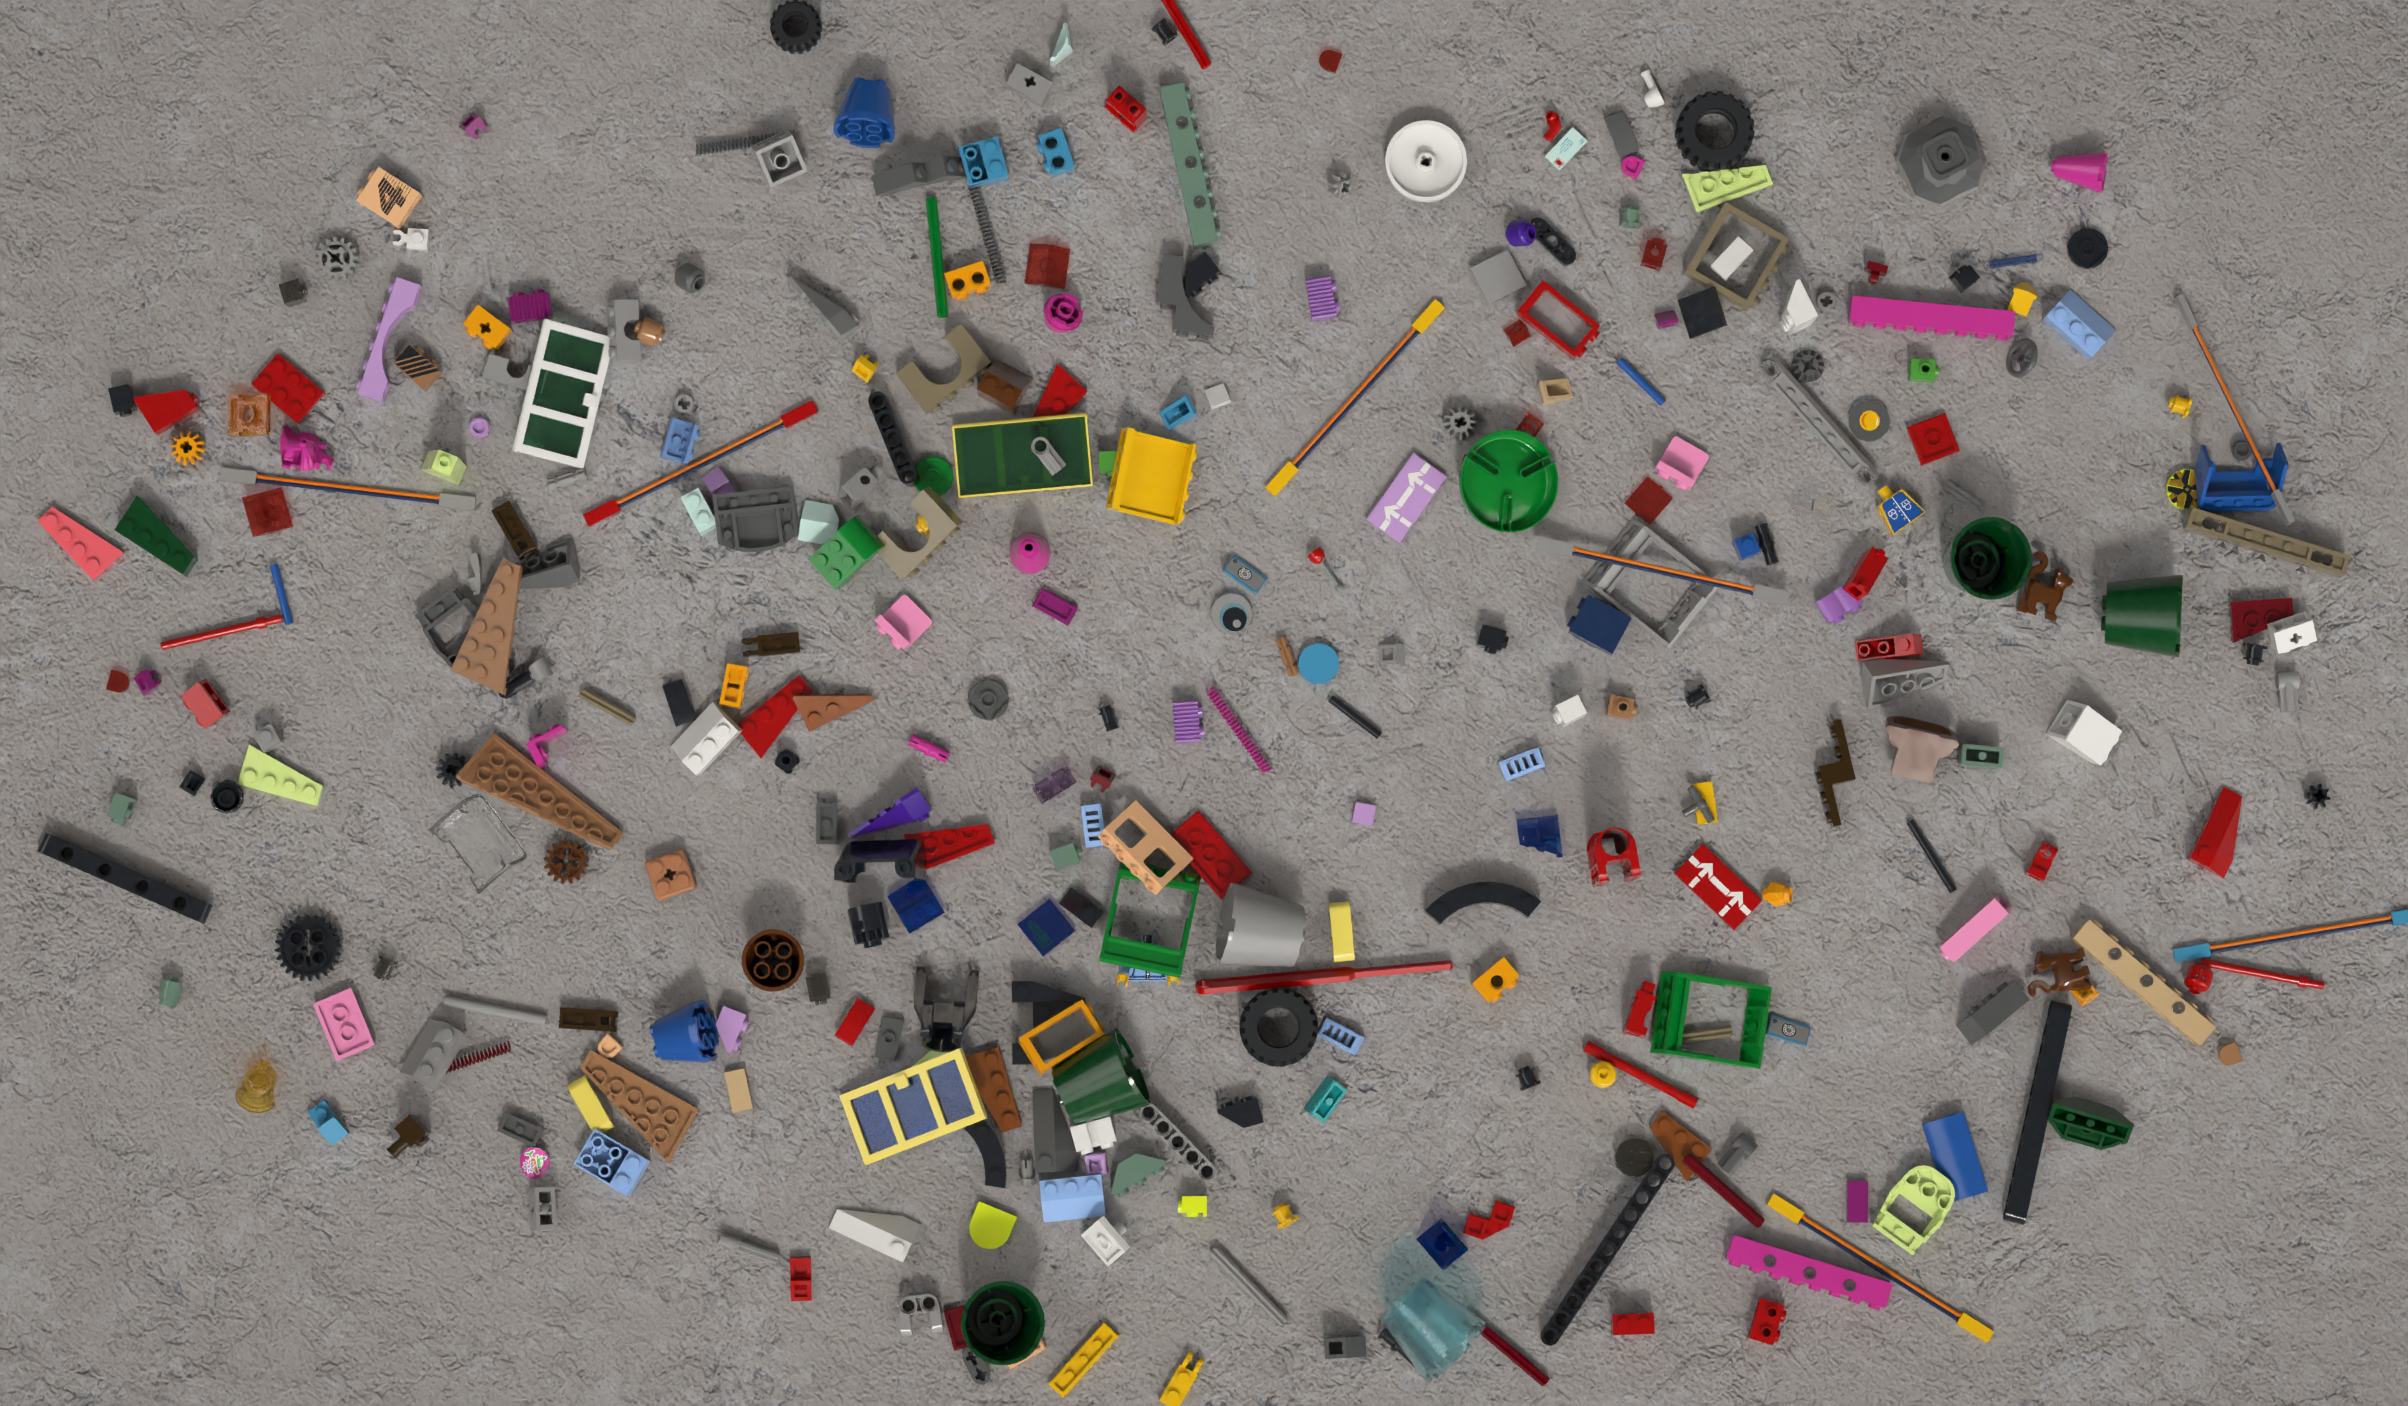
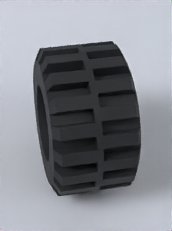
M788 0L785 1L784 5L780 4L777 6L778 10H774L772 13L773 17L770 19V31L777 46H780L785 52L789 51L790 54L795 52L803 54V51L807 50L808 52L812 46L815 47L817 40L821 38L822 32L821 20L817 10L815 11L811 4L808 5L803 0L802 2H798V0L789 2ZM792 17L804 18L808 23L807 31L799 37H791L784 31L785 23Z

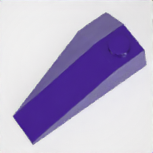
M915 788L895 801L892 808L888 807L876 815L875 819L871 818L849 833V836L852 839L916 821L921 823L930 817L929 813L932 810L918 788Z

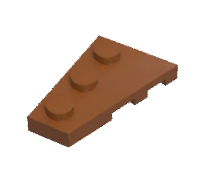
M1661 1111L1649 1127L1667 1154L1673 1157L1675 1166L1687 1182L1694 1172L1682 1162L1684 1157L1690 1153L1702 1163L1712 1148L1663 1111Z

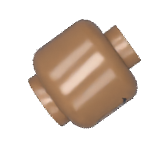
M645 317L642 322L638 320L633 330L636 332V340H640L641 343L650 347L656 344L659 345L665 333L663 324L650 317Z

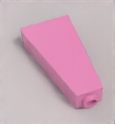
M1997 893L1940 946L1942 956L1947 961L1951 959L1955 962L2009 914L2011 910L2010 905Z

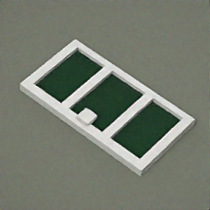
M543 319L513 443V451L579 469L584 467L610 359L608 350L609 346H611V339L608 336L549 319Z

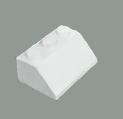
M1800 279L1796 280L1790 289L1781 315L1782 321H1780V325L1784 332L1788 331L1789 335L1811 326L1818 317Z
M712 702L671 747L679 759L697 776L701 775L743 730Z

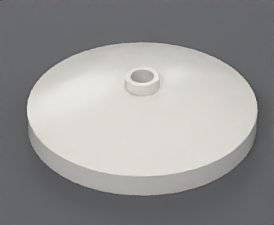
M1422 120L1404 126L1393 136L1386 151L1385 167L1391 184L1400 194L1418 202H1435L1449 196L1461 184L1466 172L1467 155L1463 142L1451 128L1436 121ZM1427 160L1429 166L1422 165V161Z

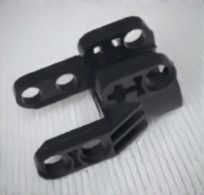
M917 966L914 1009L921 1023L920 1037H922V1046L936 1052H951L961 1048L963 1031L976 1013L979 971L971 970L968 975L966 1003L965 1001H955L954 1004L936 1003L934 999H925L927 973L925 967Z

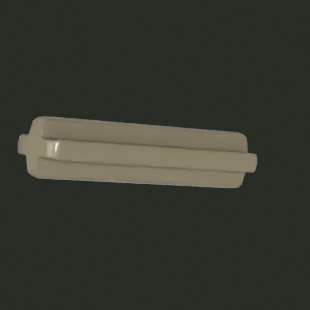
M586 688L581 691L579 696L581 699L630 726L635 722L636 716Z
M1731 1026L1685 1031L1683 1032L1682 1043L1731 1037L1732 1028Z

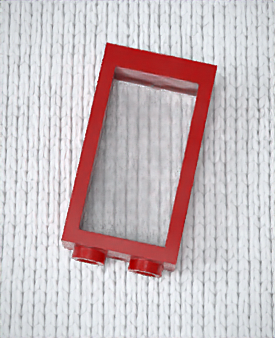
M1543 280L1516 313L1518 317L1572 360L1577 356L1581 358L1587 350L1585 345L1589 340L1594 342L1600 334L1598 331L1600 325Z

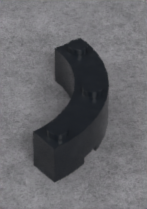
M1478 882L1463 885L1445 893L1435 900L1424 913L1440 925L1450 915L1465 907L1478 904H1496L1512 909L1527 919L1541 901L1532 894L1512 885L1497 882Z
M936 1094L946 1119L955 1122L975 1114L974 1110L956 1099ZM985 1120L963 1127L974 1139L981 1152L985 1166V1186L1006 1188L1007 1172L1005 1158L999 1140L992 1128Z

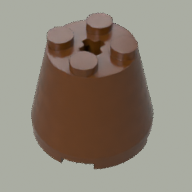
M768 929L753 936L745 945L742 953V968L747 979L754 986L764 991L778 992L791 987L799 979L804 968V953L801 945L792 935L782 930ZM774 957H777L782 963H779L774 968L770 964V960H774Z

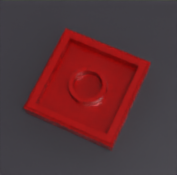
M1945 413L1906 428L1921 466L1960 451Z

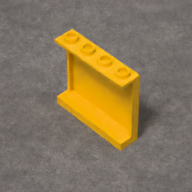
M1129 427L1122 428L1105 509L1171 525L1180 524L1185 517V510L1183 508L1184 503L1189 497L1188 484L1193 477L1192 464L1197 457L1196 444H1186L1138 432Z

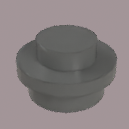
M2240 440L2233 444L2231 453L2236 460L2245 461L2251 456L2252 450L2247 441Z

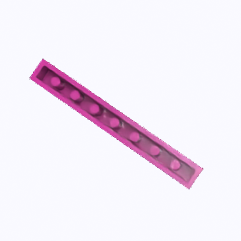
M1853 295L1850 298L1848 323H1853L1854 327H1865V325H1873L1874 329L1894 327L1893 330L1895 331L1914 329L1915 333H1926L1927 330L1934 331L1936 335L1955 333L1954 336L1967 337L1968 334L1975 335L1977 339H1987V336L1995 337L1997 341H2008V338H2012L2015 322V311Z

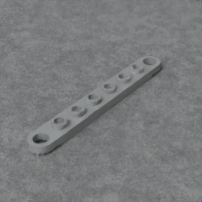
M1768 358L1765 360L1761 367L1763 376L1765 375L1769 379L1771 385L1845 468L1859 480L1858 482L1861 485L1870 486L1874 484L1878 479V472L1778 359ZM1768 364L1774 365L1776 373L1769 370ZM1864 471L1871 474V480L1864 477Z

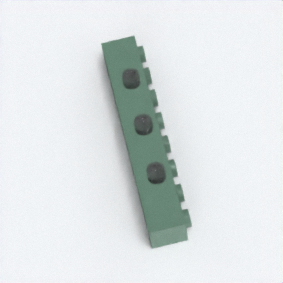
M1184 82L1160 87V95L1194 249L1218 244V238L1221 237L1219 225L1215 226L1213 218H1216L1217 215L1215 206H1211L1209 198H1213L1211 187L1206 186L1205 179L1208 178L1206 166L1202 167L1201 159L1204 158L1202 146H1197L1196 139H1200L1198 128L1193 127L1192 119H1195L1193 107L1189 108L1188 100L1191 99L1189 87L1185 88Z

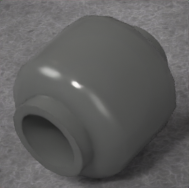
M685 263L676 270L675 283L686 292L695 293L703 288L705 274L696 266Z

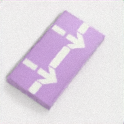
M1413 453L1366 520L1400 544L1447 476Z

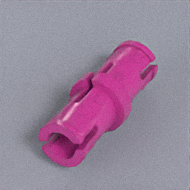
M915 734L912 735L911 741L908 743V746L923 752L925 756L928 757L930 755L943 763H946L947 757L951 753L935 745V742H928Z

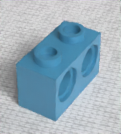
M1062 128L1038 136L1039 142H1036L1039 153H1044L1046 161H1043L1046 173L1050 172L1051 176L1055 177L1075 170V164ZM1053 139L1057 142V145L1054 148H1048L1046 142ZM1057 158L1064 161L1061 167H1055L1052 163Z

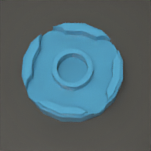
M1316 643L1309 645L1302 651L1299 657L1298 667L1300 674L1306 681L1312 684L1328 683L1338 672L1339 659L1336 652L1326 644Z

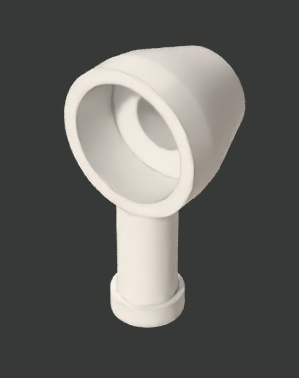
M1646 70L1642 72L1641 76L1649 88V91L1643 96L1648 107L1664 105L1665 102L1651 76V71Z

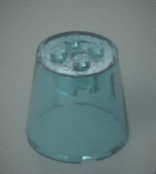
M1424 1278L1418 1283L1410 1285L1401 1298L1398 1297L1393 1301L1382 1323L1423 1379L1430 1383L1433 1380L1432 1376L1435 1378L1439 1377L1471 1346L1468 1342L1473 1336L1478 1338L1487 1324L1430 1280Z

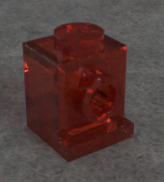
M1652 238V241L1647 240L1640 266L1660 271L1667 249L1664 240ZM1657 249L1659 254L1655 256L1651 253V250Z

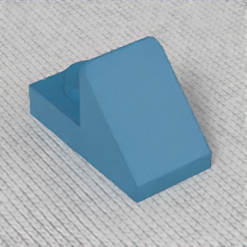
M325 1100L307 1112L317 1125L318 1131L331 1146L349 1134Z

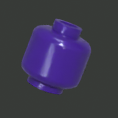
M1514 220L1509 223L1505 231L1509 244L1514 247L1531 245L1537 235L1535 226L1529 220Z

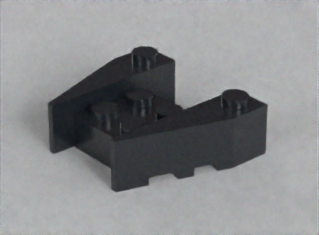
M1012 981V1003H1033V1029L1074 1005V1003L1080 1000L1086 1002V999L1037 982ZM1074 1013L1033 1037L1032 1044L1043 1061L1058 1057L1079 1044L1075 1043ZM1012 1044V1065H1032L1021 1045Z

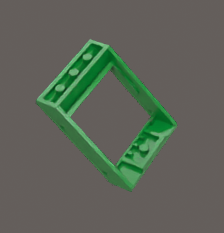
M1120 861L1099 961L1180 978L1201 876H1197L1192 872H1179L1165 886L1193 894L1189 917L1186 918L1180 950L1111 936L1121 879L1141 881ZM1145 864L1159 878L1163 877L1171 869H1163L1153 864Z
M1661 971L1650 1053L1736 1067L1761 1069L1772 987L1682 972ZM1691 981L1749 989L1739 1061L1681 1050Z

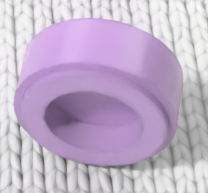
M478 417L470 422L469 431L475 438L482 439L489 434L490 425L486 419Z

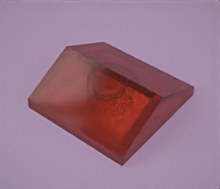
M1030 243L1024 284L1065 289L1070 249L1050 244Z
M282 487L242 497L253 537L274 534L293 527Z

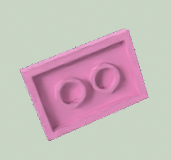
M352 988L313 1004L336 1061L376 1045Z

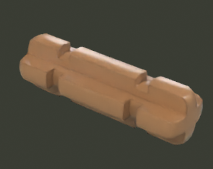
M1278 638L1276 644L1280 648L1279 652L1283 663L1287 666V674L1289 677L1295 676L1299 671L1297 665L1294 664L1295 660L1290 647H1288L1287 638Z

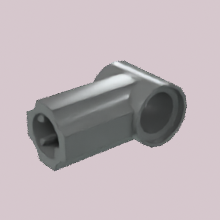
M1741 1133L1730 1146L1731 1148L1717 1164L1729 1175H1732L1745 1159L1747 1160L1758 1147L1744 1133Z

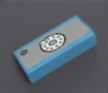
M1233 555L1222 569V572L1254 595L1257 594L1267 580L1265 576L1236 555Z
M1771 1015L1765 1035L1806 1047L1811 1027Z

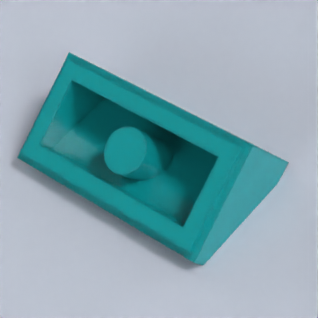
M1327 1076L1305 1105L1304 1110L1322 1123H1325L1348 1090L1333 1078Z

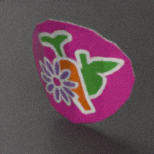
M536 1147L523 1151L520 1157V1166L527 1177L532 1179L540 1178L548 1170L550 1162L549 1156L545 1151Z

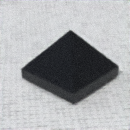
M190 770L179 788L195 796L205 778Z

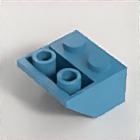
M998 136L958 147L969 187L991 185L1009 180Z

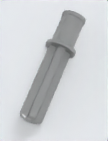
M723 1232L718 1243L719 1246L735 1250V1253L741 1252L773 1264L778 1262L780 1253L747 1242L742 1240V1237L739 1239Z

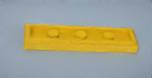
M1103 1322L1048 1384L1064 1398L1119 1335Z

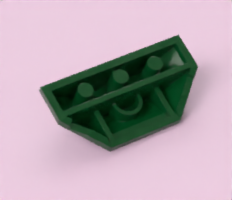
M2075 1096L2054 1101L2047 1119L2062 1139L2099 1150L2128 1143L2134 1124L2115 1108Z

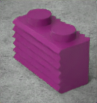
M539 289L532 291L533 294L525 295L524 292H516L512 294V297H508L511 323L553 319L549 292Z

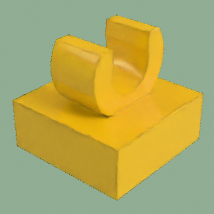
M861 355L856 360L851 371L868 383L877 369L878 361L873 364L868 360L870 355H865L864 357Z

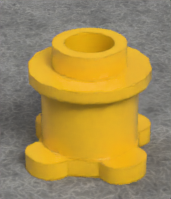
M2177 393L2175 397L2171 396L2167 406L2170 408V413L2174 411L2182 414V418L2187 417L2193 397L2186 399L2180 397Z
M1281 1203L1274 1208L1275 1212L1272 1215L1279 1222L1278 1230L1290 1226L1299 1219L1298 1215L1294 1217L1290 1204L1285 1205V1203Z

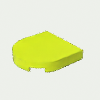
M979 1201L969 1226L971 1238L982 1248H998L1008 1240L1017 1217Z

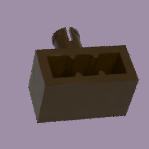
M409 1114L394 1128L400 1134V1137L387 1148V1151L394 1158H397L408 1146L415 1148L424 1146L430 1140L428 1136L431 1133L415 1115Z

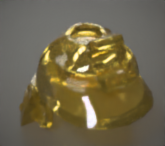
M261 1060V1063L259 1062L258 1065L253 1066L244 1077L242 1086L236 1091L237 1103L248 1112L264 1113L275 1106L272 1099L277 1082V1074L269 1067L270 1062Z

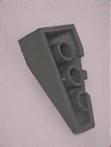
M1032 1090L1035 1173L1077 1171L1076 1149L1054 1090Z

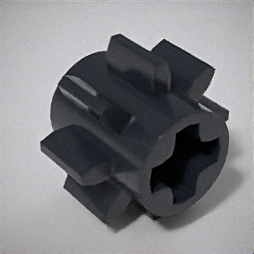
M2318 784L2317 789L2312 785L2309 786L2310 792L2304 793L2305 796H2308L2306 804H2313V809H2317L2318 804L2322 808L2326 807L2325 800H2331L2330 797H2327L2329 789H2322V784ZM2318 792L2321 799L2316 801V797H2313V794Z

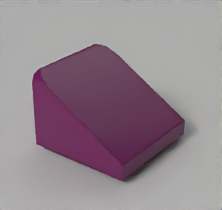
M1674 310L1654 315L1658 329L1676 326L1679 322Z

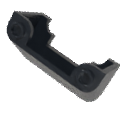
M916 839L852 841L846 844L834 867V880L843 883H856V877L860 873L866 872V863L895 862V871L898 876L914 878L915 881H926V848L923 842Z

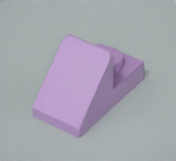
M716 467L702 477V480L713 495L736 492L719 467Z

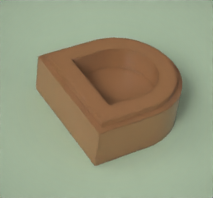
M2236 1042L2221 1047L2218 1052V1058L2224 1065L2230 1066L2243 1061Z

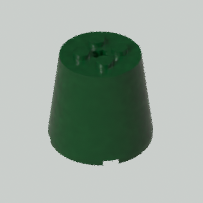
M1984 517L1970 522L1949 541L1943 554V568L1950 582L1959 589L1977 598L1986 600L2001 599L2015 593L2025 583L2024 581L2032 565L2031 547L2025 534L2015 524L1999 517ZM1978 558L1979 561L1974 564L1973 560Z
M2183 575L2107 582V596L2103 595L2102 610H2106V616L2101 618V631H2105V644L2179 657Z
M1118 1029L1111 1030L1052 1069L1053 1083L1059 1093L1057 1095L1059 1102L1062 1106H1065L1068 1116L1076 1125L1145 1107L1151 1103L1143 1074L1140 1068L1136 1070L1131 1060L1135 1056Z
M1010 1281L992 1282L976 1290L966 1302L961 1317V1331L969 1349L978 1358L994 1365H1011L1026 1359L1035 1351L1045 1328L1044 1312L1039 1300L1026 1287ZM995 1313L1001 1315L998 1323L991 1321Z

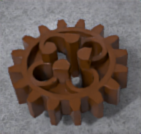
M560 840L559 846L553 843L554 849L552 851L547 849V853L550 854L549 857H544V860L548 861L544 868L550 869L547 875H555L553 879L555 882L560 878L561 884H565L566 880L573 884L574 878L580 881L579 874L585 875L586 872L583 868L589 867V864L584 863V860L589 858L588 855L582 854L585 849H578L579 843L576 842L572 845L571 840H568L567 844ZM570 848L572 852L568 855V859L573 862L579 860L580 865L579 867H574L571 864H567L568 874L562 876L561 871L565 866L562 863L553 864V858L559 857L561 860H565L566 855L564 851Z

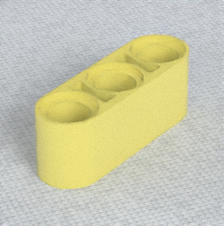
M1350 901L1329 903L1334 962L1355 961Z
M585 1075L567 1085L569 1092L592 1132L594 1129L605 1133L614 1127L613 1122Z

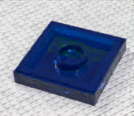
M1050 899L1017 924L1043 957L1075 932L1074 928Z

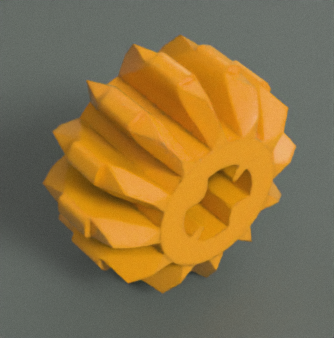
M188 431L187 436H185L184 432H180L181 439L174 436L173 439L177 444H170V447L176 449L171 452V455L177 456L175 460L177 463L183 460V465L187 466L189 460L192 465L196 464L194 458L202 460L199 453H205L206 450L200 448L205 444L203 440L198 441L200 435L195 434L193 436V432ZM187 444L192 447V450H188V453L183 449L184 446L187 447Z

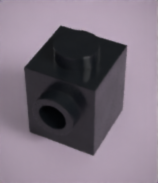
M1483 624L1476 646L1484 648V652L1495 655L1496 652L1500 653L1502 648L1506 649L1509 637L1506 636L1507 631Z

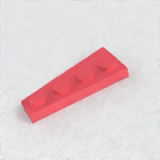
M54 507L50 508L37 520L93 581L124 554V552Z

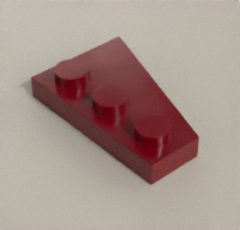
M2292 598L2229 602L2232 643L2268 629L2267 624L2292 616Z

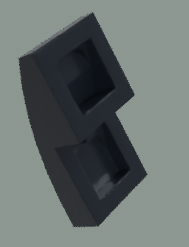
M682 678L663 684V690L675 726L695 721Z

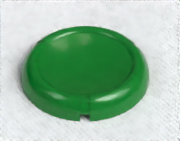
M1517 430L1493 432L1477 441L1465 456L1459 473L1461 498L1475 520L1492 530L1509 533L1524 531L1538 524L1552 508L1558 491V472L1555 462H1551L1549 458L1551 454L1548 449L1535 437Z

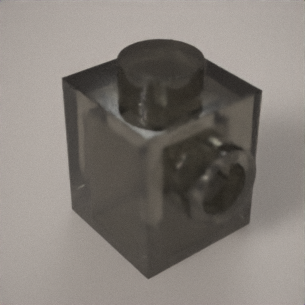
M299 279L279 284L284 304L288 308L307 302L305 296L308 295L307 287Z

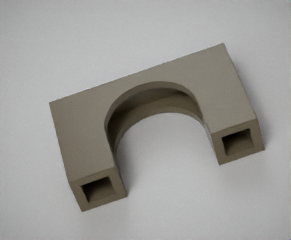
M962 324L945 335L946 340L961 359L960 373L952 382L941 385L930 382L913 361L896 372L897 377L926 414L929 412L935 413L942 407L940 405L946 399L950 401L958 395L957 391L962 387L964 389L968 388L974 383L973 379L978 375L984 376L986 370L992 365L991 361Z
M930 486L923 489L910 502L915 510L925 519L929 527V540L922 549H914L907 546L890 527L883 530L877 536L885 545L878 552L879 556L902 580L908 577L911 579L920 572L918 568L922 564L926 565L933 559L932 554L936 550L939 552L946 546L945 540L949 536L953 538L961 530L959 526L963 521Z

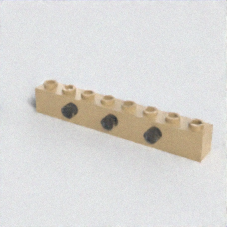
M2086 920L2071 940L2079 947H2083L2089 956L2196 1047L2201 1046L2216 1028L2212 1024L2214 1021L2208 1015L2204 1014L2202 1016L2196 1011L2198 1007L2189 1000L2186 1002L2182 999L2181 992L2176 988H2169L2165 984L2166 980L2158 973L2154 975L2149 971L2150 966L2143 960H2136L2133 957L2135 954L2126 946L2122 948L2117 943L2119 940L2111 933L2107 935L2101 930L2103 928L2102 925L2096 920Z

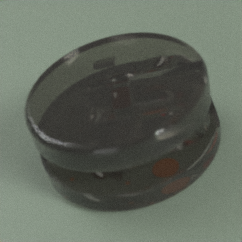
M1637 1138L1627 1139L1620 1143L1614 1154L1616 1167L1622 1174L1629 1177H1638L1647 1173L1654 1159L1651 1147L1645 1141Z

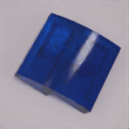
M912 880L887 895L909 934L945 913L926 881Z

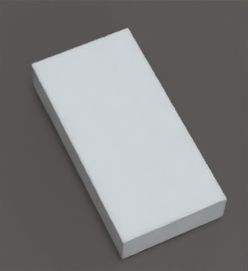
M1737 237L1710 268L1726 281L1750 256L1753 249L1740 237Z

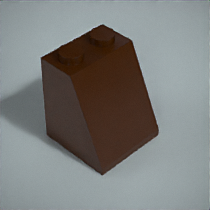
M996 360L986 370L977 387V393L979 397L1015 414L1033 378Z

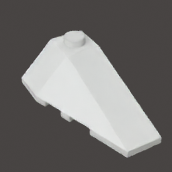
M837 1209L829 1228L904 1262L921 1224L904 1216Z

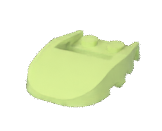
M1930 1166L1914 1167L1892 1188L1872 1227L1910 1255H1914L1916 1253L1914 1251L1922 1243H1925L1944 1222L1943 1220L1955 1198L1953 1184L1948 1178ZM1899 1194L1932 1217L1921 1235L1887 1211Z

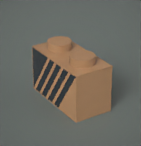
M409 344L393 363L426 392L442 375L439 370L441 366L432 358L428 361L423 356L425 352L417 345L413 348Z

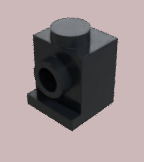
M1966 265L1961 266L1949 277L1960 293H1963L1980 278L1971 265L1968 267Z

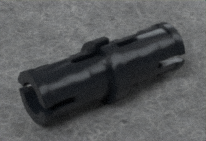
M1763 523L1755 526L1760 542L1759 547L1764 554L1766 566L1778 563L1779 560L1774 547L1775 541L1771 538L1768 524Z

